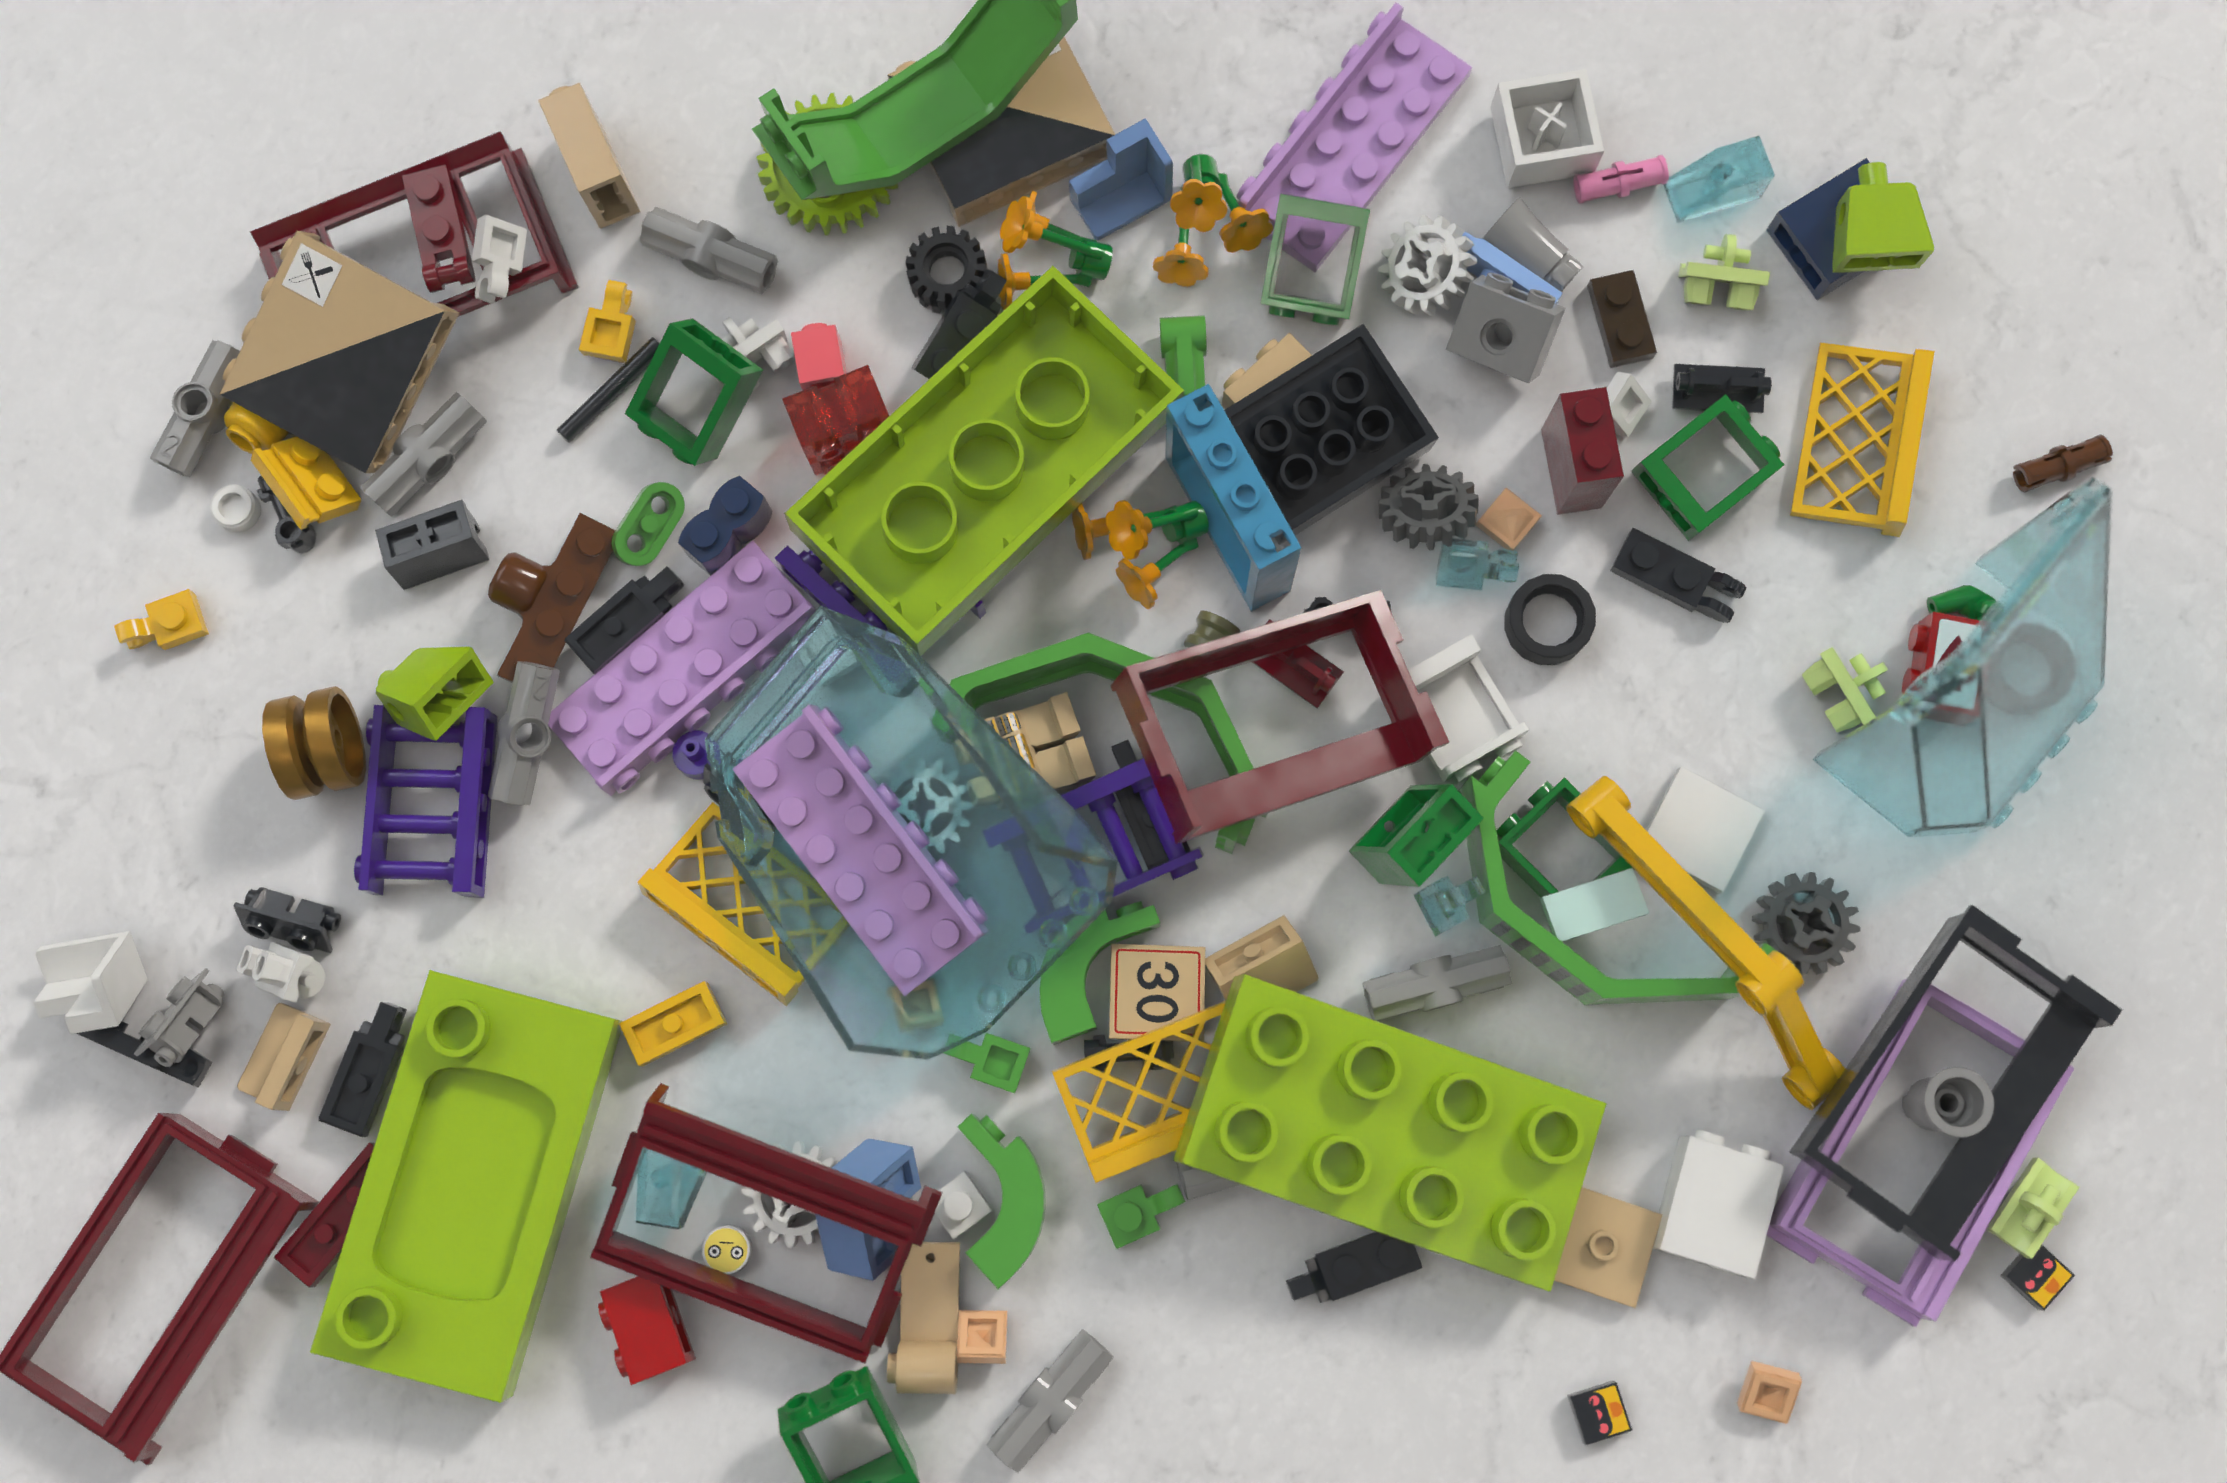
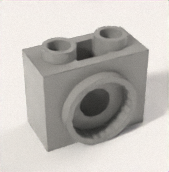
M1488 273L1487 276L1481 275L1469 284L1446 350L1529 384L1541 373L1566 308L1555 304L1556 298L1546 292L1530 289L1529 293L1512 287L1514 282L1506 276L1497 273ZM1497 323H1504L1511 329L1513 335L1511 343H1504L1496 336L1495 328Z

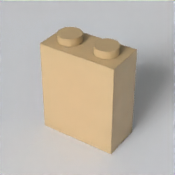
M580 82L572 86L556 88L549 96L538 100L578 192L599 228L602 229L641 212L603 126Z

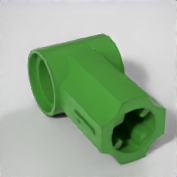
M1205 315L1160 318L1161 358H1165L1166 373L1184 390V397L1205 386L1204 356L1207 355Z

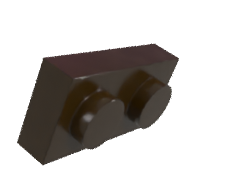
M1634 270L1590 279L1587 288L1610 368L1653 359L1657 350Z

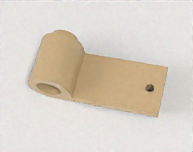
M923 1242L921 1247L912 1244L901 1272L900 1342L897 1353H889L887 1361V1383H896L897 1393L956 1394L958 1382L956 1355L959 1318L960 1242Z

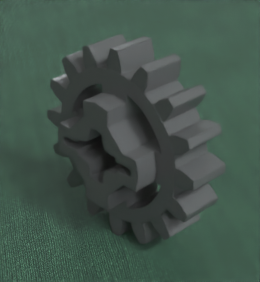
M1423 464L1422 472L1418 473L1407 467L1405 468V477L1403 479L1392 475L1390 477V487L1383 486L1381 488V499L1378 500L1379 519H1382V529L1384 532L1393 531V541L1396 543L1408 538L1409 548L1412 549L1417 547L1419 542H1425L1428 550H1434L1435 542L1442 541L1444 545L1450 547L1452 546V536L1455 535L1465 539L1468 527L1476 526L1479 496L1474 494L1473 482L1463 483V473L1460 471L1450 476L1447 475V466L1444 465L1437 472L1431 471L1428 464Z
M1815 872L1804 874L1801 882L1796 873L1784 877L1785 886L1778 881L1771 883L1768 889L1773 897L1763 895L1756 901L1765 910L1764 913L1752 916L1751 921L1763 926V931L1753 936L1754 940H1766L1771 947L1794 963L1801 975L1808 974L1810 965L1817 975L1827 972V962L1834 967L1843 964L1844 959L1839 951H1854L1856 945L1847 938L1848 935L1858 933L1861 929L1860 926L1849 922V917L1859 912L1858 908H1846L1843 904L1849 892L1844 890L1835 894L1831 891L1834 885V879L1827 878L1820 884H1817ZM1792 894H1809L1808 898L1804 899L1801 905L1785 900ZM1828 909H1830V911H1831V913H1832V915H1833L1834 923H1835V924H1833V922H1832V919H1831V916H1830V913H1829V910H1828ZM1804 915L1809 917L1807 925L1813 928L1812 931L1807 933L1802 931L1804 923L1799 920V917ZM1777 923H1778L1779 926H1780V929H1781V932H1782V935H1783V940L1781 939V937H1780V935H1779V932H1778V929H1777ZM1811 943L1826 947L1825 950L1816 955L1803 954L1804 950L1808 949Z

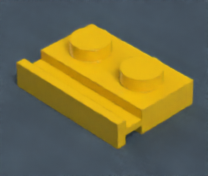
M297 436L273 443L271 448L263 451L261 448L254 449L250 461L300 530L307 528L309 523L317 521L319 524L358 510L362 499L327 452Z

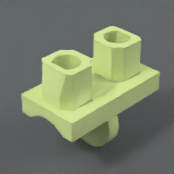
M1725 234L1721 246L1705 245L1703 258L1718 260V265L1695 262L1681 263L1678 277L1685 278V303L1711 305L1715 282L1730 284L1726 308L1753 310L1760 287L1768 286L1770 272L1733 267L1734 262L1748 264L1751 258V250L1736 248V235Z
M1831 647L1820 654L1821 660L1814 663L1802 674L1814 696L1837 683L1847 699L1824 711L1837 733L1854 728L1861 723L1865 727L1877 720L1858 687L1865 685L1873 700L1885 694L1884 688L1877 679L1878 676L1888 671L1884 662L1871 668L1862 653L1853 657L1849 661L1858 676L1852 679L1837 653Z
M2032 1158L1990 1221L1987 1230L2025 1258L2033 1259L2054 1225H2059L2064 1217L2062 1213L2080 1187L2055 1172L2040 1158Z

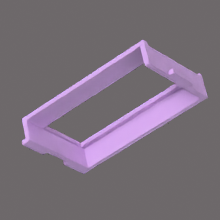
M1906 979L1902 980V982H1901L1900 986L1898 987L1896 993L1894 994L1893 998H1894L1895 995L1898 993V991L1900 990V988L1902 987V985L1904 984V982L1906 981ZM1930 984L1818 1150L1838 1163L1926 1005L2013 1057L2025 1040ZM2069 1065L1950 1244L1961 1252L1957 1261L1936 1259L1919 1245L1897 1284L1806 1228L1803 1224L1826 1185L1828 1178L1803 1160L1800 1161L1773 1209L1767 1236L1810 1263L1814 1264L1817 1257H1820L1864 1284L1866 1288L1862 1294L1863 1296L1908 1324L1916 1327L1920 1319L1936 1321L2074 1068Z

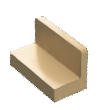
M1285 915L1205 958V967L1221 991L1225 1001L1233 978L1242 974L1294 992L1309 986L1319 978L1303 940Z
M278 1003L238 1082V1090L256 1097L255 1103L268 1109L290 1111L331 1024L287 1004Z

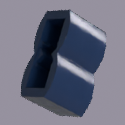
M741 476L734 477L718 489L712 498L708 510L697 514L686 524L680 534L678 544L693 562L711 576L741 550L742 544L750 542L762 533L771 519L772 509L764 495Z

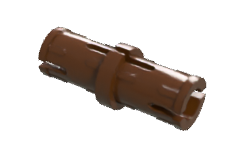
M2097 435L2068 447L2059 445L2050 449L2049 453L2042 457L2016 464L2013 467L2015 470L2013 478L2017 487L2022 492H2028L2057 480L2066 482L2074 479L2076 474L2083 470L2112 461L2110 457L2113 455L2112 447L2108 439L2103 435Z

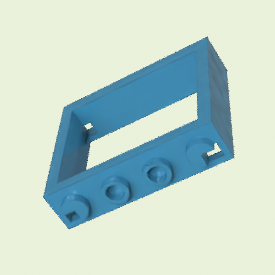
M1207 384L1168 404L1166 409L1165 459L1189 502L1197 501L1204 508L1209 522L1207 534L1250 611L1290 592L1302 547L1211 386ZM1283 533L1290 546L1276 552V547L1271 539Z

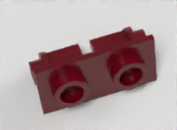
M1269 619L1266 624L1273 623V621ZM1307 645L1252 662L1317 709L1344 673L1343 670Z

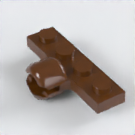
M579 513L556 560L550 566L541 565L515 552L508 553L503 558L489 585L488 596L492 602L518 614L523 621L522 627L497 674L498 677L513 683L517 661H527L554 668L566 644L565 638L572 632L613 551L612 537L615 532L614 529Z

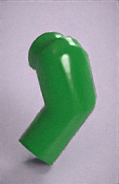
M1963 585L1927 598L1929 613L1952 614L1957 612L1969 619L1989 622V625L1997 622L2001 616V607L1996 600L1971 585Z

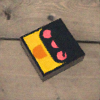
M2041 1245L2033 1259L2025 1258L2019 1254L2000 1276L2037 1310L2045 1311L2073 1279L2075 1274Z
M1610 1381L1567 1395L1583 1444L1589 1445L1633 1431L1617 1382Z

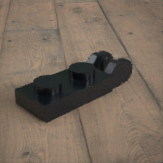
M1635 528L1630 530L1610 569L1612 573L1690 612L1696 610L1723 623H1730L1734 611L1726 604L1714 598L1702 596L1706 587L1709 586L1727 596L1739 599L1743 597L1747 588L1738 579H1734L1726 573L1715 572L1716 568Z

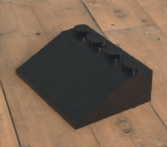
M1364 324L1224 410L1294 535H1297L1430 451L1439 438ZM1283 533L1274 537L1279 545L1287 541Z

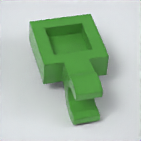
M989 1033L985 1034L981 1046L950 1035L944 1054L975 1064L970 1078L1015 1093L1031 1048Z
M1141 1184L1097 1204L1115 1248L1118 1249L1160 1230L1156 1215L1181 1205L1186 1201L1178 1184L1149 1197L1146 1196Z

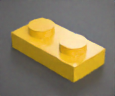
M703 981L619 1023L638 1066L643 1067L727 1025V1022L709 983Z

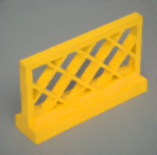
M1820 342L1790 516L1882 529V535L1901 536L1907 524L1935 351L1915 349L1914 354H1905ZM1827 357L1847 360L1856 372L1836 384L1825 370ZM1861 362H1868V364L1863 366ZM1880 364L1900 367L1898 381L1885 390L1879 386L1869 373ZM1861 378L1875 396L1856 408L1842 390ZM1824 382V384L1828 387L1829 390L1821 394L1822 385ZM1896 392L1895 403L1888 397ZM1835 396L1849 414L1829 426L1818 413V408L1820 404ZM1881 402L1892 415V421L1876 433L1861 414ZM1854 420L1867 435L1868 439L1849 451L1835 432ZM1817 424L1822 432L1814 436L1815 425ZM1889 434L1887 446L1883 442L1882 438ZM1825 438H1828L1841 454V457L1822 469L1812 457L1811 449ZM1874 444L1884 456L1885 464L1871 475H1868L1855 459V456ZM1847 462L1862 481L1841 493L1828 477V474ZM1809 466L1815 474L1806 479ZM1882 476L1881 488H1879L1874 481ZM1819 480L1835 498L1823 507L1802 504L1804 490ZM1867 487L1878 500L1876 515L1856 512L1847 499ZM1840 505L1843 508V510H1837L1833 508Z
M713 802L654 870L649 868L638 881L644 896L785 1006L792 1001L798 993L800 985L850 926L815 880ZM716 819L729 829L731 845L703 848L702 833ZM735 834L746 843L736 844ZM697 839L698 849H689ZM758 851L766 859L767 873L739 876L737 853ZM732 854L734 877L706 880L704 857ZM698 857L700 880L679 882L668 873L679 859ZM771 862L782 871L772 872ZM793 878L802 885L803 901L775 904L773 881ZM768 881L770 905L742 908L740 884ZM734 885L736 909L716 911L708 904L707 888ZM701 889L702 899L691 890ZM807 890L819 899L808 900ZM829 906L842 916L832 930L811 932L810 908ZM804 909L806 933L778 936L776 912ZM771 913L773 937L752 939L744 932L743 916ZM737 917L738 927L727 918ZM823 939V941L813 951L812 940ZM807 941L809 957L798 971L795 972L781 961L779 944ZM774 945L775 956L763 946Z
M1226 1001L1052 1071L1095 1183L1177 1150L1190 1108L1175 1103L1172 1099L1182 1076L1199 1083L1201 1076L1185 1069L1196 1045L1210 1050L1212 1044L1200 1040L1199 1036L1207 1020L1222 1014ZM1197 1025L1192 1036L1181 1032ZM1175 1035L1189 1041L1179 1067L1154 1057L1161 1039ZM1152 1043L1148 1054L1137 1050ZM1130 1053L1145 1059L1135 1085L1110 1075L1118 1056ZM1108 1061L1104 1072L1093 1068ZM1151 1063L1176 1073L1166 1098L1141 1088ZM1081 1071H1086L1101 1079L1089 1103L1071 1095L1065 1078ZM1107 1081L1132 1091L1121 1116L1096 1106ZM1138 1094L1163 1104L1156 1121L1146 1126L1128 1119ZM1076 1105L1087 1109L1083 1121L1080 1118ZM1169 1107L1180 1111L1165 1117ZM1093 1112L1118 1122L1112 1139L1092 1147L1086 1133V1128ZM1125 1125L1135 1129L1134 1131L1121 1135Z

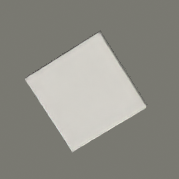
M1681 766L1677 769L1646 831L1695 881L1721 894L1725 891L1765 810Z

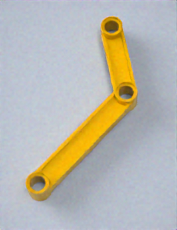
M1602 776L1566 806L1570 818L1588 837L1594 839L1601 834L1739 978L1735 982L1737 991L1754 1011L1764 1017L1789 1068V1071L1782 1077L1785 1087L1800 1104L1809 1110H1813L1825 1100L1844 1072L1845 1067L1830 1051L1822 1046L1796 992L1804 985L1802 975L1793 963L1781 953L1772 951L1767 955L1628 812L1631 808V803L1624 791L1612 779Z

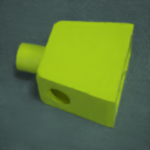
M1871 162L1858 168L1860 185L1849 187L1837 204L1833 273L1920 268L1934 252V243L1916 186L1910 182L1888 183L1887 166L1883 162Z
M472 647L419 648L414 650L394 670H386L380 675L378 686L376 687V695L398 725L437 741L494 681Z

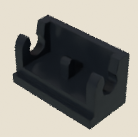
M463 500L375 530L384 567L403 590L490 560L486 547L476 533L481 531L479 525L466 508Z

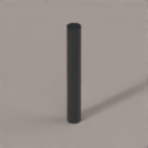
M653 337L650 338L556 431L570 443L649 366L659 346V342Z

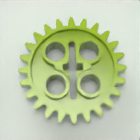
M830 93L827 104H821L816 94H813L811 97V107L805 108L799 100L795 101L796 114L841 108L854 103L853 97L848 95L843 104L840 105L837 104L835 94ZM760 142L765 154L757 155L756 159L759 167L764 169L758 172V177L761 185L766 186L763 189L766 199L768 201L775 200L773 206L778 215L788 211L787 218L790 225L794 226L803 218V224L808 233L814 229L816 223L821 224L824 235H829L832 224H838L842 233H847V221L854 220L860 228L864 227L862 215L867 212L871 216L878 218L879 213L876 203L880 202L889 205L891 200L886 189L894 190L899 187L897 183L893 186L837 194L830 198L818 197L801 200Z

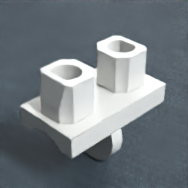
M730 317L722 322L728 334L721 339L755 363L763 357L774 374L780 373L794 363L793 356L786 343L785 331L777 319L759 330V327L752 318L739 327ZM759 381L757 382L753 390H755L760 385Z
M274 942L270 943L268 951L246 945L237 966V972L251 976L256 980L255 987L295 1003L298 998L306 999L317 994L325 981L324 968L313 959L314 957Z

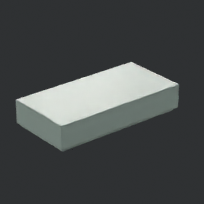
M1633 868L1540 898L1550 930L1562 942L1649 914Z

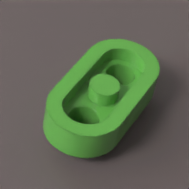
M657 482L645 486L639 492L612 537L613 552L621 562L630 566H643L649 564L657 557L681 519L685 509L684 498L674 485L666 482ZM655 497H660L665 502V510L661 514H657L652 510L651 503ZM633 534L637 535L642 542L641 548L637 552L631 551L627 546V540Z

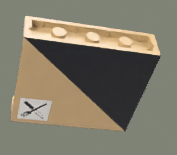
M1063 37L997 119L930 163L948 197L951 214L957 226L960 227L1006 206L1014 200H1019L1022 196L1030 195L1032 190L1036 192L1106 160V140L1114 136L1115 133L1065 37ZM908 61L896 68L895 72L887 75L888 80L916 61Z
M297 231L292 239L289 238L282 248L280 255L282 263L276 276L272 277L262 290L261 300L263 304L256 318L251 319L243 330L242 341L244 344L237 358L230 361L223 373L222 379L225 380V384L220 395L366 474L375 473L389 459L393 446L410 416L459 312L444 304L432 303L319 241L320 236Z

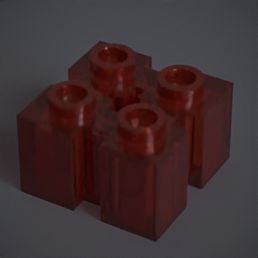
M869 365L834 378V383L818 389L817 385L782 398L800 445L815 475L820 473L826 475L889 417Z

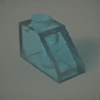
M1759 135L1716 148L1670 176L1667 184H1663L1677 223L1761 198L1775 174Z
M646 1149L638 1171L636 1223L677 1230L683 1228L707 1172Z

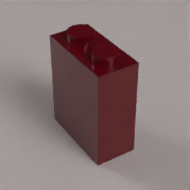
M1607 387L1561 393L1541 428L1557 515L1600 509L1624 477Z

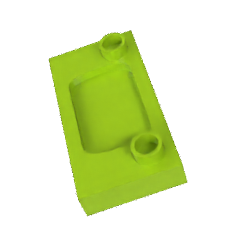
M429 970L310 1353L499 1403L514 1395L622 1031L619 1023L623 1021Z

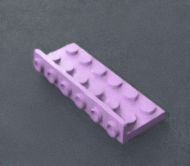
M1397 2L1387 14L1381 11L1375 17L1367 31L1369 37L1361 47L1355 44L1348 51L1341 64L1343 69L1335 79L1328 77L1316 94L1315 100L1317 102L1309 112L1302 110L1297 115L1289 129L1291 135L1283 145L1276 143L1270 149L1263 161L1265 168L1258 177L1250 176L1241 186L1236 197L1239 200V206L1244 207L1250 212L1256 209H1265L1269 214L1273 230L1280 194L1366 208L1470 76L1472 70L1470 65L1401 19L1404 7ZM1288 215L1282 250L1316 273L1352 226ZM1273 231L1269 236L1265 237L1269 241H1272Z
M752 540L553 709L548 726L596 780L595 783L601 790L610 796L616 791L622 793L640 778L638 772L651 761L657 763L667 757L676 745L674 741L687 730L692 732L702 727L711 716L709 711L722 700L729 702L738 696L746 686L744 681L757 670L760 672L766 671L773 666L781 656L779 651L792 640L799 642L808 636L816 626L814 621L820 616L814 606L800 594Z
M809 704L802 710L803 714L732 770L901 993L906 996L988 933L989 930L984 925V922L989 918L972 896L965 900L955 887V884L959 882V878L950 865L943 858L936 862L926 849V846L930 844V840L921 827L914 820L907 824L897 810L902 804L892 789L885 782L878 786L868 772L873 766L863 751L857 745L849 748L839 734L844 730V727L828 707L820 710L818 706Z

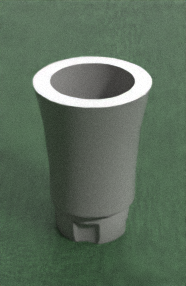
M1521 197L1504 212L1483 237L1484 240L1561 292L1583 267L1574 257L1567 254L1569 249L1555 238L1535 217Z
M1952 1067L1940 1071L1934 1077L1924 1078L1914 1083L1907 1095L1902 1099V1108L1906 1117L1912 1119L1915 1124L1923 1129L1942 1131L1955 1137H1968L1979 1133L1988 1125L1994 1111V1098L1989 1085L1979 1074L1967 1068Z

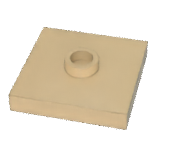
M1582 1187L1554 1281L1636 1308L1662 1214Z

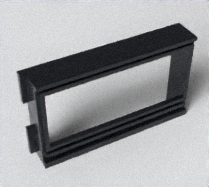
M1969 905L1963 914L1947 919L1789 1151L1792 1155L1799 1157L1848 1193L1846 1197L1896 1233L1901 1231L1926 1249L1936 1259L1957 1261L1961 1255V1252L1950 1244L2093 1029L2112 1026L2122 1012L2121 1008L2074 975H2068L2064 981L2017 948L2022 940L1974 905ZM1959 941H1961L2050 1004L1991 1090L1994 1098V1111L1988 1125L1975 1135L1959 1138L1908 1215L1818 1149Z

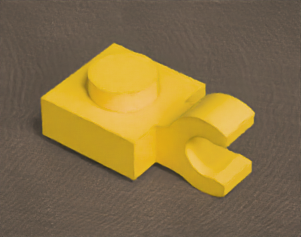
M608 280L602 310L588 308L579 351L583 355L623 363L627 362L636 320L632 315L625 314L630 307L633 293L631 290L626 289V283Z
M190 589L146 604L148 618L130 619L114 625L119 643L127 642L129 649L139 648L157 640L158 646L167 650L209 634L196 594Z

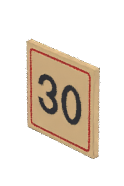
M1111 944L1109 1039L1130 1040L1205 1009V947ZM1197 1025L1181 1032L1192 1036ZM1204 1027L1199 1036V1039L1204 1041ZM1175 1035L1161 1039L1162 1041L1189 1042Z

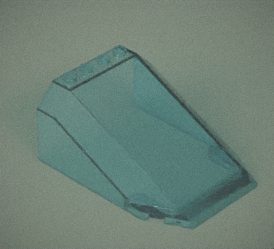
M2090 476L1980 556L1975 564L2007 588L1964 642L1947 659L1919 676L1892 708L1818 752L1812 760L1907 837L1974 833L1989 826L1993 828L2000 826L2012 813L2014 807L2009 803L2018 791L2021 793L2027 792L2041 777L2042 772L2037 768L2047 756L2050 759L2054 758L2067 745L2070 737L2065 733L2074 722L2081 724L2098 706V702L2094 698L2104 687L2112 490Z
M819 606L705 738L707 760L711 765V792L718 794L721 820L715 822L717 837L849 1051L929 1060L988 1032L1112 903L1118 862L1092 826L898 635ZM809 704L818 706L820 710L828 707L844 727V730L839 735L849 748L857 745L863 751L873 766L868 770V773L878 786L885 782L892 789L902 804L897 808V811L907 824L914 820L921 827L930 840V844L926 846V849L936 862L943 858L950 865L959 878V882L955 884V887L965 900L972 896L989 918L984 922V925L989 930L988 933L906 996L901 993L779 830L775 825L772 826L766 820L760 810L762 809L732 770L803 714L802 710Z

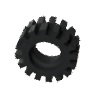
M939 226L931 228L933 236L929 238L923 232L918 236L920 244L912 243L909 248L911 257L906 256V273L914 297H918L920 304L925 308L931 305L932 312L940 314L941 308L947 309L956 292H961L967 283L976 287L987 269L984 250H981L979 241L975 237L970 240L969 232L964 229L961 230L960 234H956L955 226H947V233H940ZM942 257H955L964 265L962 277L957 282L949 285L937 283L930 275L933 263Z

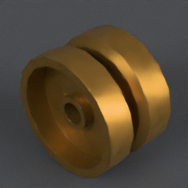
M334 686L312 691L307 695L305 702L293 695L271 700L265 704L262 714L265 752L273 776L286 797L298 800L318 795L323 791L324 785L334 791L357 787L364 782L366 753L363 735L351 701L342 689Z

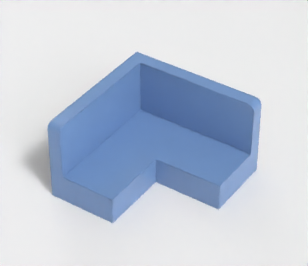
M1146 118L1106 140L1107 160L1069 180L1070 200L1095 240H1101L1169 202L1172 197L1173 161Z
M866 1139L832 1167V1169L907 1198H911L921 1189L912 1146ZM815 1214L827 1268L830 1271L874 1281L892 1264L898 1248L897 1245Z

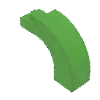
M1142 901L1129 904L1117 909L1115 912L1118 918L1109 921L1105 907L1101 903L1080 914L1057 937L1045 960L1040 981L1041 1012L1052 1045L1097 1030L1086 998L1085 984L1088 970L1094 959L1111 944L1160 928V920L1154 905L1144 908Z
M970 1114L957 1127L997 1172L1002 1187V1205L993 1226L966 1254L999 1289L1024 1265L1038 1242L1046 1208L1044 1180L1034 1154L1021 1136H1017L1005 1148L1000 1141L1006 1135L987 1114L981 1120L975 1114Z

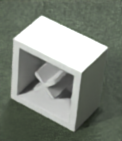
M1586 69L1498 83L1490 108L1507 188L1574 178V175L1577 174L1582 175L1596 171L1604 153V147Z

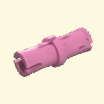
M1663 155L1630 164L1618 161L1612 164V168L1574 175V191L1579 204L1615 194L1617 197L1622 198L1629 196L1630 191L1658 184H1667L1669 174Z

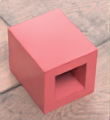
M812 323L804 326L801 331L791 333L799 383L806 398L850 390L842 343L836 325L828 326L824 323Z

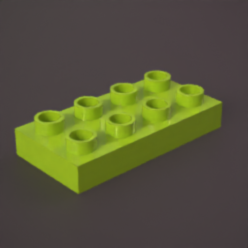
M1052 266L784 514L789 529L920 658L1166 424L1167 405L1182 398L1184 390L1060 271Z
M1242 974L1233 978L1173 1161L1520 1283L1551 1292L1607 1103Z

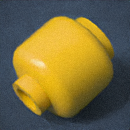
M233 403L224 414L225 425L228 428L226 435L236 446L250 454H253L254 449L261 448L262 451L271 448L273 443L283 441L289 433L236 403Z

